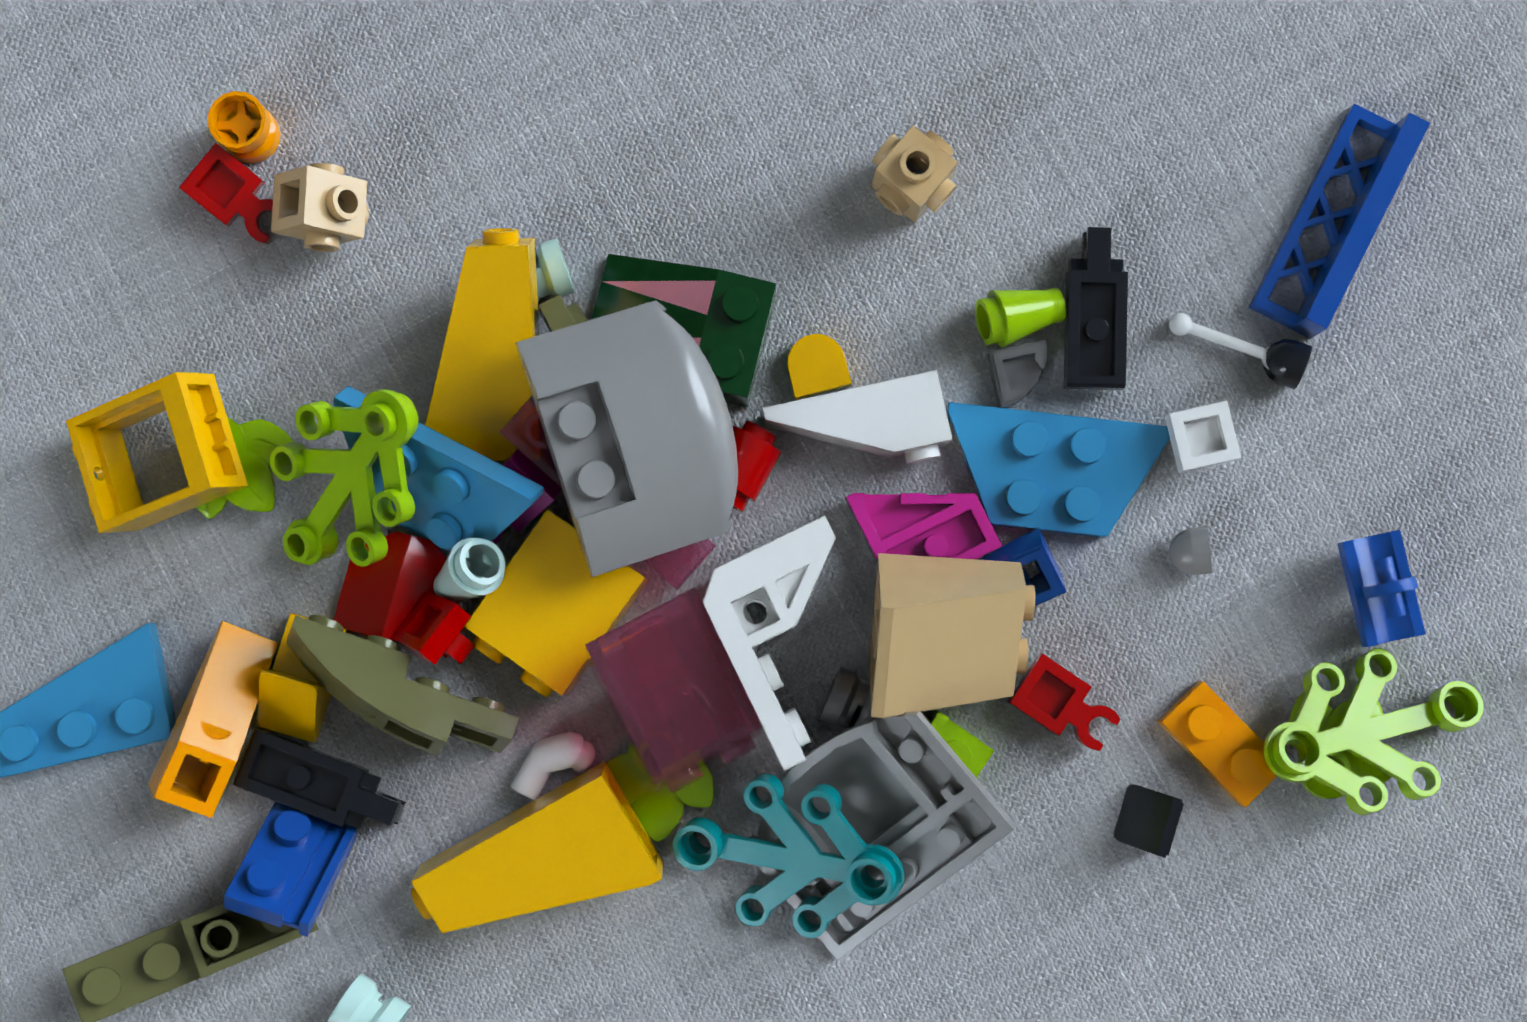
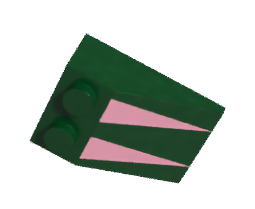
M608 254L592 319L657 300L667 309L663 312L680 324L697 343L715 374L725 401L748 408L776 299V283L720 269Z

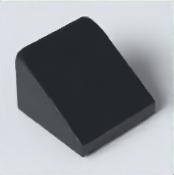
M1135 784L1129 785L1115 826L1114 838L1119 842L1165 858L1166 855H1169L1184 805L1182 799Z

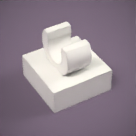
M1227 401L1173 412L1165 416L1178 473L1231 462L1241 458Z

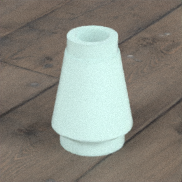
M466 538L459 541L452 548L442 569L434 580L433 588L435 594L458 604L462 601L495 591L502 583L505 572V559L501 550L493 542L482 538Z

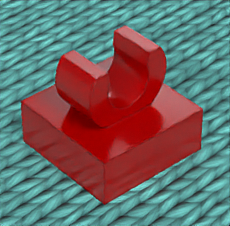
M428 591L392 637V640L405 651L434 665L442 656L445 658L449 656L461 665L475 646L460 633L471 616L455 602Z

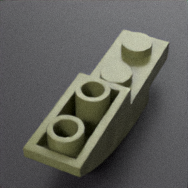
M295 615L287 638V645L304 668L326 691L350 711L377 729L408 745L436 756L439 755L446 745L449 736L501 753L511 742L519 718L505 713L506 708L501 703L484 697H473L470 701L449 694V687L434 679L417 677L415 681L406 679L405 675L412 656L400 652L401 647L394 641L375 635H369L366 639L343 632V626L340 623L324 616L310 615L306 619Z
M224 903L65 967L62 971L81 1022H96L199 978L202 979L293 941L303 935L299 934V929L284 924L280 928L225 909ZM316 921L310 933L319 930Z

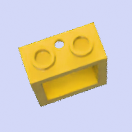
M175 372L66 420L72 441L73 454L78 461L89 498V508L95 518L99 533L139 531L248 486L214 374ZM166 411L189 486L143 504L121 430Z

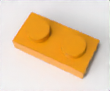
M1197 681L1157 721L1241 807L1246 808L1277 777L1265 761L1264 742L1204 681Z

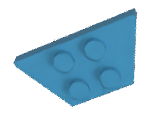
M347 386L334 397L333 405L334 407H360L367 395ZM419 422L415 434L402 447L407 486L415 502V512L410 520L399 525L425 539L431 540L432 543L451 552L456 543L466 538L494 540L543 494L544 487ZM343 431L349 449H352L361 433ZM379 456L372 465L376 494L385 490ZM391 500L392 507L396 512V506Z
M949 402L946 409L949 423L953 425L964 454L962 457L967 471L975 483L979 494V501L992 526L1036 530L1039 528L1040 531L1098 538L1108 537L1170 439L1167 426L954 402Z

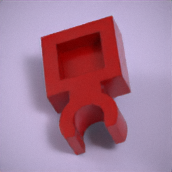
M214 143L180 185L179 189L226 226L230 227L235 219L241 215L245 219V227L251 237L268 245L273 240L259 226L260 217L266 212H272L273 206L272 199L260 200L255 196L265 184V181L220 145Z
M1039 653L1014 690V695L1007 701L1010 705L1056 736H1060L1066 725L1070 724L1073 726L1076 739L1086 748L1100 751L1104 745L1090 735L1089 724L1091 720L1100 716L1112 725H1117L1121 720L1118 714L1107 706H1089L1084 703L1083 700L1092 686L1043 653Z

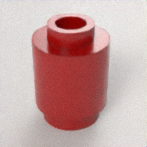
M746 421L742 429L733 426L738 462V486L733 508L740 512L744 511L749 501L755 502L782 454L773 446L777 437L750 421Z

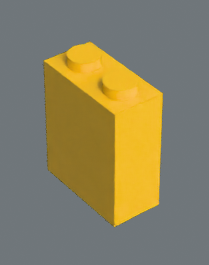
M547 509L505 568L504 578L500 586L485 596L464 627L476 635L472 643L485 656L498 664H501L504 658L508 657L525 669L519 678L541 695L549 698L553 691H556L561 696L568 695L648 582V579L629 566L591 577L576 529Z

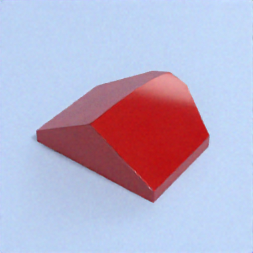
M397 531L385 536L388 551L382 560L361 567L350 559L333 619L340 623L344 629L367 636L375 635L392 640V637L427 591L435 594L433 588L434 580L442 569L447 557L431 540Z

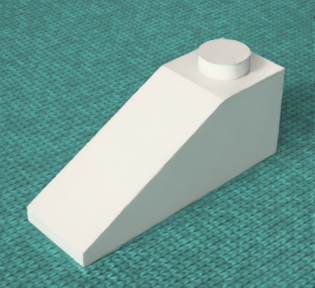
M937 370L763 408L765 427L888 458L904 455L906 464H915L941 457L939 448L947 446L952 440Z

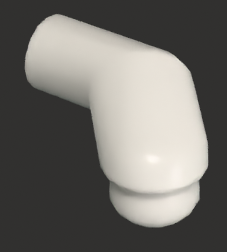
M569 731L542 738L532 746L510 787L520 794L536 800L551 772L565 770L570 767L577 772L585 771L593 763L595 749L591 742L583 740L581 734Z

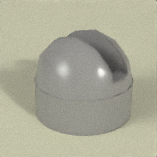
M1208 527L1183 530L1176 534L1170 542V559L1172 564L1181 572L1193 575L1212 573Z

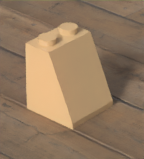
M878 553L869 647L871 717L886 718L904 715L905 712H922L1014 695L1016 674H1025L1028 665V639L1021 638L1023 621H1032L1035 611V586L1026 585L1021 562Z

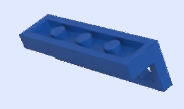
M1355 103L1348 109L1248 308L1309 339L1328 328L1430 122L1409 112L1399 122L1394 124ZM1356 125L1385 139L1376 157L1356 162L1349 141ZM1341 156L1344 167L1334 169ZM1370 168L1363 181L1360 170ZM1348 175L1355 199L1351 207L1331 213L1324 188L1328 180ZM1316 206L1319 217L1309 219ZM1345 217L1338 231L1335 220ZM1323 224L1330 249L1326 257L1306 263L1298 239L1303 230ZM1291 255L1295 267L1283 270ZM1320 267L1314 281L1312 282L1309 270ZM1293 275H1298L1305 295L1297 314L1268 300L1277 281Z

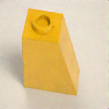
M516 228L482 230L483 239H475L466 247L425 426L493 461H505L517 448L530 460H539L545 447V433L515 344L516 342L540 335L535 238H519V229Z
M604 761L421 863L411 881L413 885L411 896L423 918L426 920L433 918L441 933L652 885L662 879L664 861Z

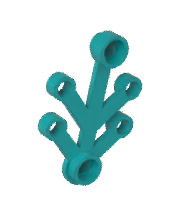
M767 773L757 775L746 786L744 801L752 812L760 814L783 844L723 833L716 822L703 817L689 820L675 834L673 839V852L676 859L685 868L693 871L708 869L718 858L783 870V872L764 886L753 885L748 887L738 898L735 905L736 914L748 926L756 927L764 924L778 905L817 877L841 882L822 898L816 896L805 898L795 909L792 916L793 926L800 935L806 938L821 936L834 918L857 902L865 905L889 903L898 895L904 884V869L899 858L884 846L866 845L840 812L842 799L839 792L828 784H818L812 787L802 800L801 810L804 817L810 823L821 825L842 855L821 851L782 801L784 787L781 781L774 775ZM756 786L767 788L772 795V802L761 800L757 796ZM813 797H822L827 800L830 805V812L824 813L819 811L814 806ZM696 832L705 835L710 841L711 847L701 845L697 841ZM873 865L879 868L884 874V879L875 880L871 878L867 873L866 866ZM748 899L758 900L762 904L764 912H754L748 905ZM812 910L816 912L821 919V924L810 923L805 918L804 911Z

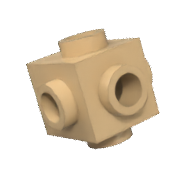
M912 125L901 139L892 134L873 157L872 162L878 167L875 169L871 188L876 191L877 199L887 209L898 216L904 214L916 223L928 208L936 213L954 192L957 185L951 180L958 161L952 157L954 151L942 137L932 131H927L923 134ZM911 161L924 173L914 174L910 172L906 163Z
M313 163L309 166L306 165L274 175L271 232L302 239L306 249L320 252H336L340 250V244L363 239L369 216V208L366 202L367 181L344 175L345 169L343 167L329 163Z

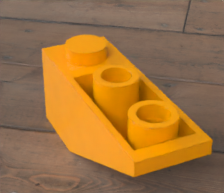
M221 620L149 780L148 787L153 798L209 818L213 817L237 763L259 700V676L261 670H269L278 642Z

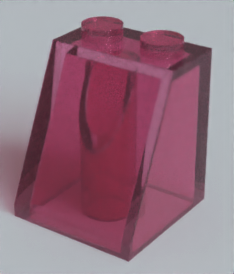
M695 587L585 644L589 667L655 791L668 785L671 793H675L702 778L704 775L700 767L720 756L724 764H728L756 748L753 738L760 735L763 726Z

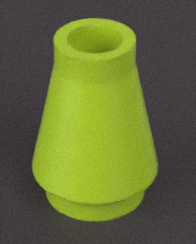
M1057 287L1046 290H990L986 298L978 299L975 303L977 328L982 340L987 345L997 343L1000 347H1005L1053 323L1062 322L1066 318L1065 300Z

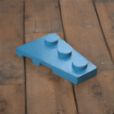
M156 623L143 625L0 712V778L168 740L176 719Z

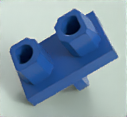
M1395 530L1337 543L1362 647L1425 635L1424 624L1415 592L1418 584L1416 576H1411L1401 531Z

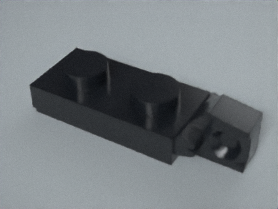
M1087 227V231L1082 233L1081 258L1069 259V270L1066 273L1063 389H1125L1128 272L1124 271L1123 260L1111 259V228Z
M255 728L233 783V785L341 827L350 825L360 829L363 827L366 817L392 826L393 823L398 824L406 804L403 800L377 791L381 777L369 773V769L260 728Z

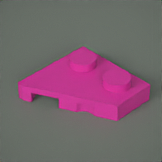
M853 493L845 498L876 562L878 553L977 559L1002 547L976 493H947L946 495H926L925 493Z

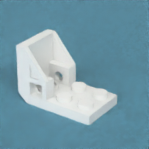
M826 516L714 569L703 600L708 615L784 770L806 760L801 746L810 743L811 740L796 709L793 707L783 712L774 694V691L784 687V684L769 653L757 659L753 648L797 626L836 539ZM757 602L766 608L767 616L763 622L759 624L753 623L746 608L750 603Z

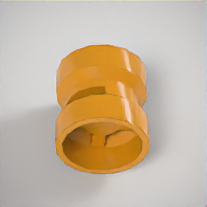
M241 91L225 93L216 99L209 109L207 123L210 133L221 146L239 161L252 164L265 161L274 154L279 146L281 133L277 121L260 101L249 93ZM253 130H256L254 135L248 138V136L252 134Z

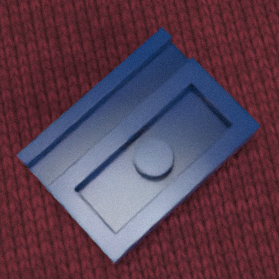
M275 801L224 894V908L280 928L284 924L299 929L300 935L308 937L356 841L357 828L350 825L347 828L341 827Z

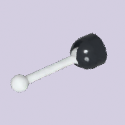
M1177 313L1169 321L1171 332L1177 336H1184L1189 333L1262 359L1263 369L1269 379L1294 390L1304 374L1312 351L1311 345L1291 339H1282L1266 349L1193 323L1191 318L1185 313Z

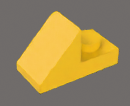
M290 613L273 669L261 670L259 676L258 726L315 743L318 740L331 694L304 668L287 645V638L295 615L306 619L309 618L296 613ZM343 628V632L350 634V630H346Z

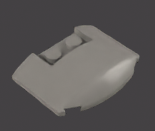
M657 300L515 343L591 577L730 532L733 518H730L737 493L738 462L734 431L726 401L715 374L697 343L680 324L663 312L667 309Z
M920 711L905 712L901 716L874 718L850 727L826 740L805 756L806 760L795 765L781 780L784 787L782 801L821 851L842 855L821 825L812 824L804 817L801 803L812 787L818 784H828L839 792L842 799L840 812L866 845H881L888 848L899 858L904 869V884L892 901L883 905H865L857 902L834 918L824 933L818 937L837 961L1000 841L1016 827V824ZM772 795L768 797L766 802H772ZM813 797L814 806L819 811L824 813L830 812V805L827 800L822 797ZM762 817L758 837L753 834L750 838L783 844ZM873 865L866 866L867 873L871 878L875 880L884 879V874L879 868ZM759 866L770 880L783 872V870ZM817 877L788 898L787 901L796 909L805 898L810 896L822 898L841 882ZM812 910L804 911V916L810 923L821 924V919L816 912Z

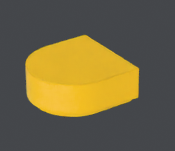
M822 334L807 335L799 339L791 348L788 355L787 370L795 400L851 387L852 382L844 352L841 346L831 337Z

